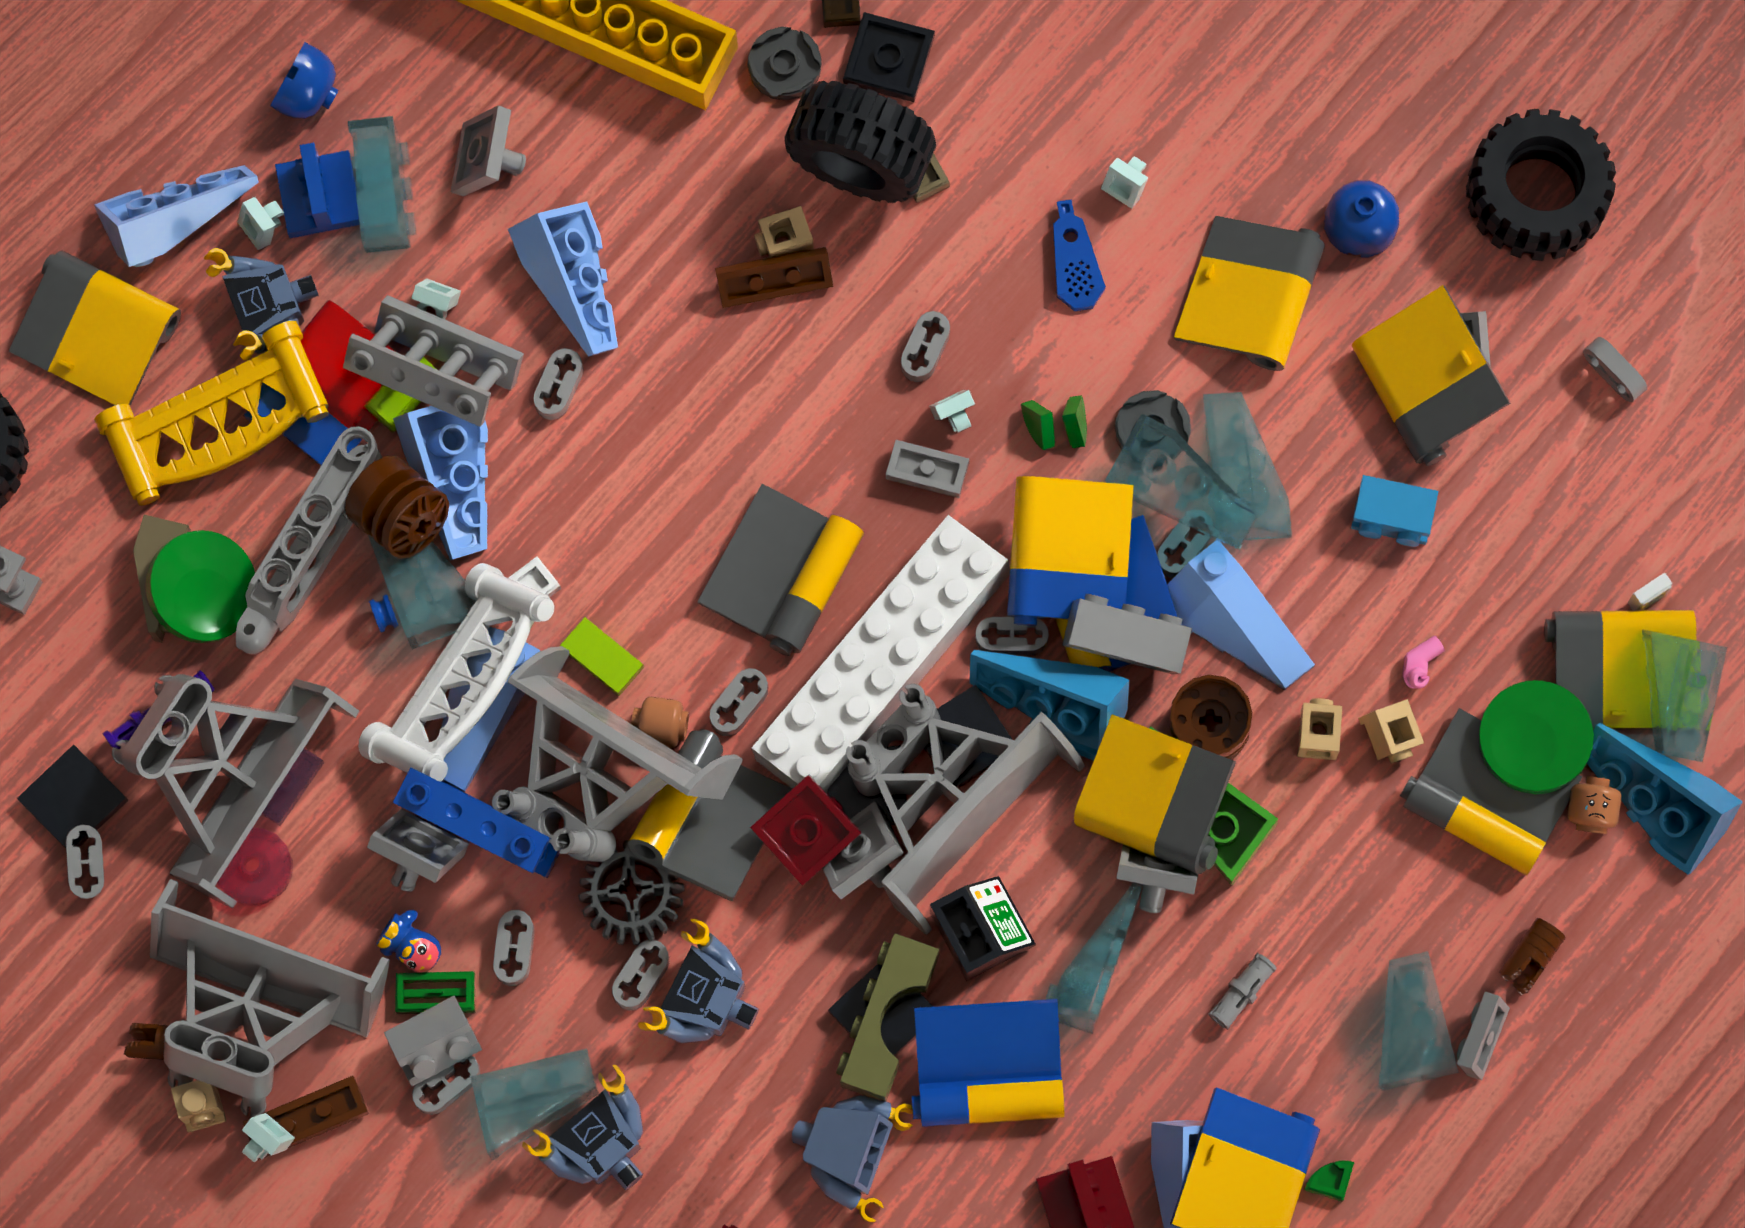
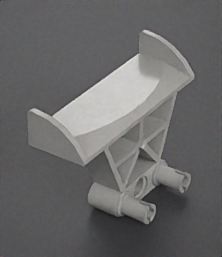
M563 646L550 647L536 653L509 677L508 683L537 700L528 787H518L513 791L499 790L496 792L492 799L493 809L505 815H510L513 819L550 837L549 842L555 851H560V854H568L580 861L603 862L610 859L616 848V839L611 830L667 784L687 796L723 800L743 761L736 754L724 755L710 762L702 769L557 677L570 653ZM561 716L593 736L583 757L558 741ZM613 750H616L650 773L631 788L603 769ZM556 759L570 766V768L555 774ZM580 781L585 814L553 794V792ZM607 791L618 797L610 806ZM563 817L564 827L559 829V821Z
M178 674L176 676L163 675L158 678L163 684L155 682L154 685L155 693L158 696L130 740H120L115 743L121 748L116 749L113 747L112 757L116 763L123 765L128 772L147 779H156L190 838V842L169 874L206 896L230 908H234L237 901L215 887L222 874L328 710L332 708L353 718H356L360 711L329 688L299 679L293 681L275 711L211 701L212 691L206 681L185 674ZM215 711L231 713L219 730ZM170 717L172 727L166 735H163V722ZM254 717L268 719L238 768L227 762L226 760ZM197 725L205 755L174 760ZM221 771L230 780L201 823L194 809L218 772ZM192 772L181 789L174 774Z
M909 684L905 686L908 692L907 695L903 690L900 692L899 697L902 704L866 742L863 740L853 741L851 744L854 750L848 746L846 756L849 760V774L857 790L865 796H876L882 793L908 851L907 855L891 870L881 883L893 907L927 935L932 928L916 907L926 894L1057 755L1078 772L1085 765L1069 740L1042 712L1015 740L942 721L935 703L930 697L925 695L923 688L917 684ZM893 741H904L902 746L896 750L887 749L888 745ZM942 741L960 745L944 760ZM931 743L934 774H901L921 751ZM982 752L999 756L965 793L952 784ZM943 794L954 805L914 846L907 831ZM891 795L912 796L898 810Z
M172 879L169 880L151 912L150 958L186 971V1021L181 1020L171 1023L166 1028L164 1034L163 1057L164 1063L169 1068L168 1084L171 1087H175L176 1080H178V1086L192 1082L193 1079L205 1082L242 1096L241 1111L247 1116L249 1107H251L250 1117H255L266 1110V1096L272 1091L274 1066L331 1024L368 1037L384 991L390 959L381 957L371 978L365 977L175 907L178 882ZM195 974L245 992V995L241 997L195 980ZM261 999H264L303 1015L298 1018L259 1002ZM195 1009L203 1013L195 1015ZM243 1025L248 1043L224 1033ZM264 1035L272 1038L266 1041Z

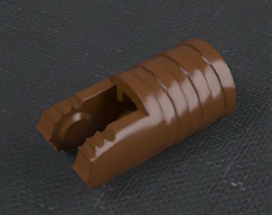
M1536 918L1499 973L1506 981L1515 980L1513 981V986L1521 995L1528 993L1549 961L1553 958L1555 952H1557L1560 945L1566 939L1565 935L1547 921Z
M132 1023L129 1034L133 1039L141 1041L128 1042L124 1055L129 1058L164 1060V1034L169 1025Z

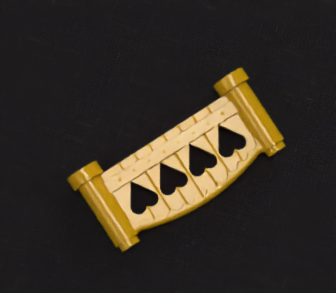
M297 321L283 322L268 329L262 335L268 351L135 417L129 404L110 407L95 416L94 421L101 435H106L132 498L137 500L139 506L148 505L160 498L158 491L163 485L204 477L250 457L279 437L301 417L306 418L308 423H313L328 416V403L301 344L303 334ZM262 383L283 394L286 399V404L282 409H272L271 413L266 417H261L258 414ZM229 399L248 410L252 415V421L248 426H238L237 430L231 434L226 433L224 430ZM195 416L215 427L218 431L217 440L213 443L205 442L199 450H193L190 445ZM162 432L182 444L185 449L181 459H171L169 464L164 467H160L157 463Z

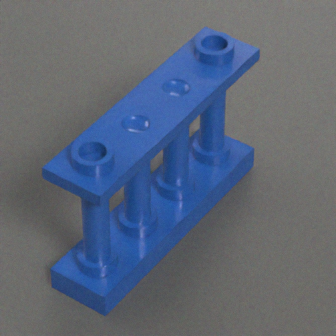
M411 767L393 801L394 804L531 873L536 872L548 878L560 854V851H555L549 842L550 837L513 819L510 815H505L493 809V806L443 781L439 782Z

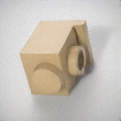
M801 206L758 220L760 233L754 234L760 256L768 254L770 258L814 249L813 238ZM779 237H787L789 239L778 244L776 243Z
M1321 698L1311 699L1310 703H1303L1297 757L1337 759L1340 750L1342 706L1333 705L1332 700ZM1322 725L1326 729V734H1314L1312 727Z
M1408 699L1358 718L1361 725L1365 724L1378 760L1389 757L1391 764L1413 756L1411 748L1424 743Z
M196 1080L171 1088L178 1118L186 1125L188 1133L226 1122L218 1087Z

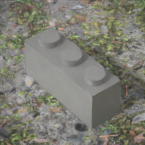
M1086 594L1085 599L1073 600L1062 646L1172 675L1181 673L1192 630L1190 627L1181 625L1182 618L1168 614H1160L1159 619L1144 615L1146 609L1130 604H1123L1122 609L1107 606V598L1092 594Z

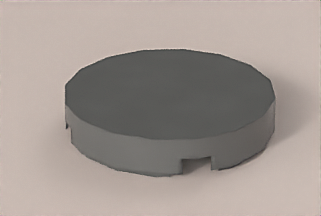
M778 27L767 30L755 40L748 55L747 65L752 83L762 94L772 99L792 100L801 97L806 88L814 83L816 84L821 74L822 58L818 45L809 34L801 30L800 32L791 30V27Z
M1158 390L1142 391L1130 397L1120 409L1115 421L1116 441L1122 452L1136 463L1146 466L1165 465L1177 459L1186 449L1191 434L1190 416L1184 405L1176 398L1168 396L1167 393Z

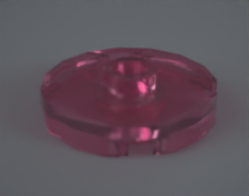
M252 828L219 879V887L228 896L243 905L260 906L273 900L286 890L292 878L293 860L287 845L273 832L264 828ZM256 859L259 861V867L255 871L246 870V865L250 860Z

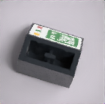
M999 876L966 885L930 904V915L966 982L1036 946Z

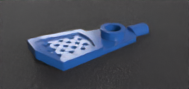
M1072 200L1058 201L1057 206L1060 218L1053 223L1057 298L1074 312L1093 309L1105 291L1106 286L1083 219L1074 215ZM1072 232L1078 238L1074 242H1068L1064 239V235Z

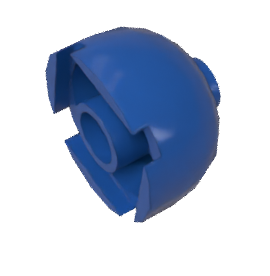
M304 42L270 106L284 115L303 119L314 116L321 106L329 109L339 91L333 87L336 72L334 64L329 57L318 48Z
M1356 180L1343 185L1332 195L1325 210L1324 230L1327 237L1340 252L1347 255L1351 253L1361 255V258H1369L1382 253L1393 243L1399 228V207L1393 194L1383 185L1370 180Z

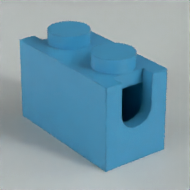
M1363 475L1359 486L1351 529L1358 530L1361 536L1379 539L1381 535L1396 538V542L1404 546L1416 547L1419 544L1426 545L1431 532L1439 491Z

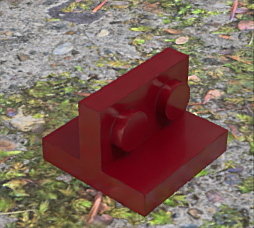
M810 774L750 827L802 886L862 833L841 810L844 808L834 796L830 797Z
M1112 1156L1084 1164L1083 1160L1069 1163L1066 1170L1036 1178L1050 1228H1134Z

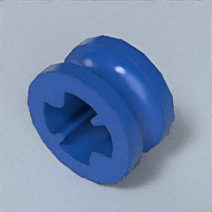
M387 594L383 595L381 601L369 600L381 633L385 632V628L389 625L394 626V628L399 626Z

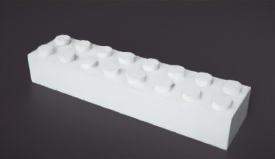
M947 515L753 745L752 751L756 761L792 789L810 774L827 793L829 787L849 764L846 756L847 747L849 746L854 750L851 744L853 741L863 740L866 742L902 704L899 697L901 690L907 695L906 685L919 684L1010 575L1008 559L951 516Z

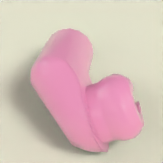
M1432 636L1406 653L1402 676L1408 687L1421 689L1428 684V662L1445 651L1442 643L1436 636Z

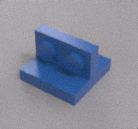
M313 142L299 145L301 159L275 164L286 228L290 239L363 224L349 150L319 156Z

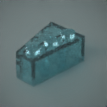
M393 116L348 121V130L353 139L354 157H352L353 169H356V197L361 240L366 253L411 248L410 235H416V222L414 212L408 213L407 200L413 199L411 177H404L403 166L410 164L408 143H401Z
M1642 629L1647 658L1646 672L1647 678H1649L1651 695L1650 709L1655 751L1670 756L1703 762L1727 647Z
M1428 951L1389 960L1381 1071L1379 1075L1381 1091L1459 1073Z
M587 1048L471 1077L487 1153L492 1160L520 1141L534 1135L535 1133L532 1130H540L552 1121H557L599 1094L591 1057Z

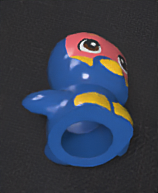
M408 910L401 915L394 913L376 942L381 953L385 956H391L392 952H395L396 958L416 973H425L431 970L441 955L439 941L431 934L412 927L411 924L418 917L417 911Z

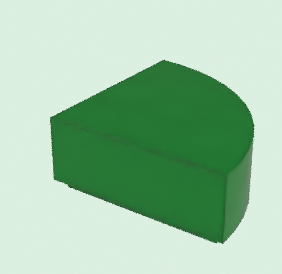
M1082 395L1069 397L1062 414L1069 444L1072 448L1085 447L1087 421Z
M1033 400L1021 403L1026 427L1035 443L1042 450L1055 447L1053 412Z
M1342 1160L1324 1165L1310 1177L1304 1190L1343 1202L1354 1162Z

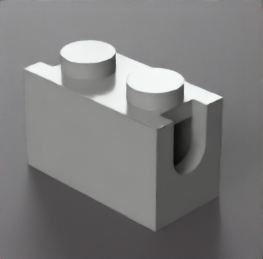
M455 996L384 1032L411 1087L482 1050Z

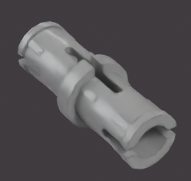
M1257 953L1237 979L1233 978L1229 982L1228 991L1208 1015L1217 1024L1228 1030L1247 1004L1254 1003L1257 999L1256 993L1272 973L1276 971V966L1265 956Z

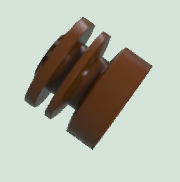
M385 456L363 470L352 484L345 504V512L348 519L364 533L372 536L375 542L383 546L387 552L398 559L410 558L432 543L442 530L449 511V501L446 494L434 487L430 481L421 477L415 469L397 456Z
M1205 675L1193 678L1179 689L1172 701L1169 726L1171 736L1225 758L1233 759L1241 753L1249 739L1252 720L1249 698L1238 684L1226 677ZM1206 716H1213L1214 722H1221V724L1215 726V731L1208 732L1206 725H1200V723L1205 722Z

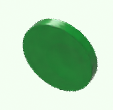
M205 530L181 534L164 544L157 551L149 565L146 576V594L149 606L159 623L178 638L195 643H209L221 640L236 632L237 623L247 608L245 595L255 570L244 550L233 540L222 534Z
M1524 681L1501 691L1486 708L1479 729L1480 752L1490 772L1506 786L1528 794L1550 793L1570 784L1585 768L1593 748L1594 733L1592 721L1582 702L1564 687L1546 681Z

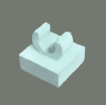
M1135 156L1128 164L1117 157L1109 166L1101 189L1132 209L1140 200L1148 177L1141 173L1147 164Z
M253 197L242 203L237 223L257 250H260L271 244L275 228L281 225L278 217L284 215V212L276 201L262 207L256 197Z
M426 278L415 285L412 299L420 302L417 308L426 311L428 306L433 307L436 311V316L446 319L447 311L458 304L461 291Z
M962 390L929 406L935 420H942L948 417L954 432H960L972 426L964 409L975 404L969 390Z
M264 1113L250 1118L242 1129L251 1138L242 1153L253 1162H256L258 1158L264 1159L268 1153L272 1156L287 1150L295 1137L268 1114Z

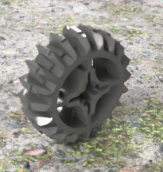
M624 840V851L618 853L615 848L614 854L610 859L598 862L600 864L599 867L592 864L585 866L586 872L593 876V879H580V886L590 891L582 892L578 897L581 903H591L582 910L584 917L596 915L590 923L591 928L597 930L606 925L602 932L604 939L608 940L616 931L617 943L619 945H623L626 941V936L631 935L633 945L638 946L640 944L639 934L646 933L649 941L655 940L654 932L652 931L655 927L663 934L668 932V927L663 921L664 918L673 922L678 920V915L670 907H683V899L673 895L684 892L685 888L683 883L673 882L679 877L636 857L628 848L629 840ZM635 864L643 865L653 870L663 883L653 884V881L639 879L635 870ZM623 866L620 881L613 885H607V889L601 890L607 876L615 869ZM630 876L636 890L641 892L640 895L636 894L637 898L633 900V910L626 894H622L623 891L627 892L626 887L630 886ZM656 896H663L657 909L648 917L640 920L642 906L648 901L656 900ZM610 901L611 905L617 904L625 907L628 922L610 916L602 908L600 902Z

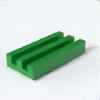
M474 971L396 973V1014H420L439 1004H404V999L450 998L452 996L466 997V1002H458L463 1013L475 1012ZM466 982V988L404 989V983Z

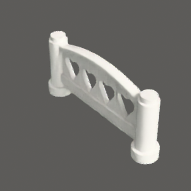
M480 563L474 566L466 577L465 591L469 598L476 601L393 727L391 728L381 722H374L363 730L358 744L360 754L374 763L381 764L386 762L408 773L411 767L441 782L446 777L448 771L444 758L477 724L503 688L518 661L534 622L547 621L553 615L554 603L549 596L504 577L498 568ZM513 621L510 629L504 632L502 641L497 645H493L488 633L490 625ZM491 652L490 659L482 665L481 673L476 677H472L466 662L468 658ZM470 684V689L461 697L459 706L451 710L445 695L446 691ZM449 717L447 724L440 729L437 739L429 742L424 728L426 721Z

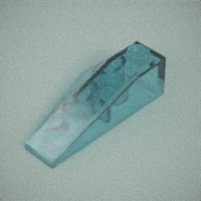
M1242 393L1203 394L1215 541L1217 539L1220 542L1291 538L1289 498Z
M1144 414L1140 415L1105 479L1106 483L1134 485L1133 500L1238 550L1241 549L1258 518L1257 514L1174 429Z
M368 535L411 648H418L457 632V629L476 601L467 596L465 591L466 580L432 542L424 550L412 557L398 559L387 552L383 546L375 542L372 536Z
M1132 883L1061 975L1058 986L1050 984L1045 1000L1057 999L1059 1023L1093 1034L1143 884Z

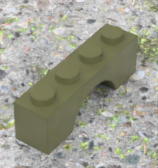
M894 933L891 943L884 941L877 959V964L882 965L877 980L870 978L863 997L864 1001L869 1002L864 1017L856 1016L849 1037L855 1039L850 1054L843 1052L837 1067L836 1074L842 1076L840 1080L842 1088L867 1097L887 1101L899 1068V1060L887 1049L881 1036L882 1020L889 1007L898 999L913 993H926L939 958L938 948Z

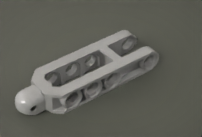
M359 426L350 427L339 436L251 579L245 595L247 608L239 619L236 629V646L245 653L256 655L262 652L269 645L277 630L283 631L294 621L353 523L348 519L345 512L346 497L349 490L363 470L372 464L374 460L377 461L382 458L372 433L366 428ZM360 438L368 443L352 448L347 453V446L351 440ZM316 503L315 508L313 509L312 513L308 518L307 511L309 507ZM335 524H336L335 532H334L331 536L328 537V535L330 534L331 530L333 529V527H334ZM296 536L290 549L287 550L288 541ZM316 557L315 565L312 568L308 569L311 563L313 562L314 558ZM276 568L277 570L269 583H267L268 574ZM296 589L297 593L295 597L291 601H289V599L291 598L292 594Z

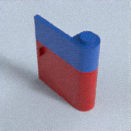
M330 300L326 301L303 329V339L301 340V344L328 403L327 411L329 414L322 420L308 423L306 418L301 417L282 433L284 437L320 466L344 430L359 426L369 431L378 421L364 406L382 386L380 383L343 368L350 336L355 334L370 341L375 334ZM388 345L385 346L386 348H388V349H390V350H393V349H392L391 347H389ZM262 383L258 414L261 417H266L271 413L272 409H282L286 404V399L283 394ZM246 410L243 416L251 423L252 415ZM362 439L351 440L347 446V453L352 448H355Z

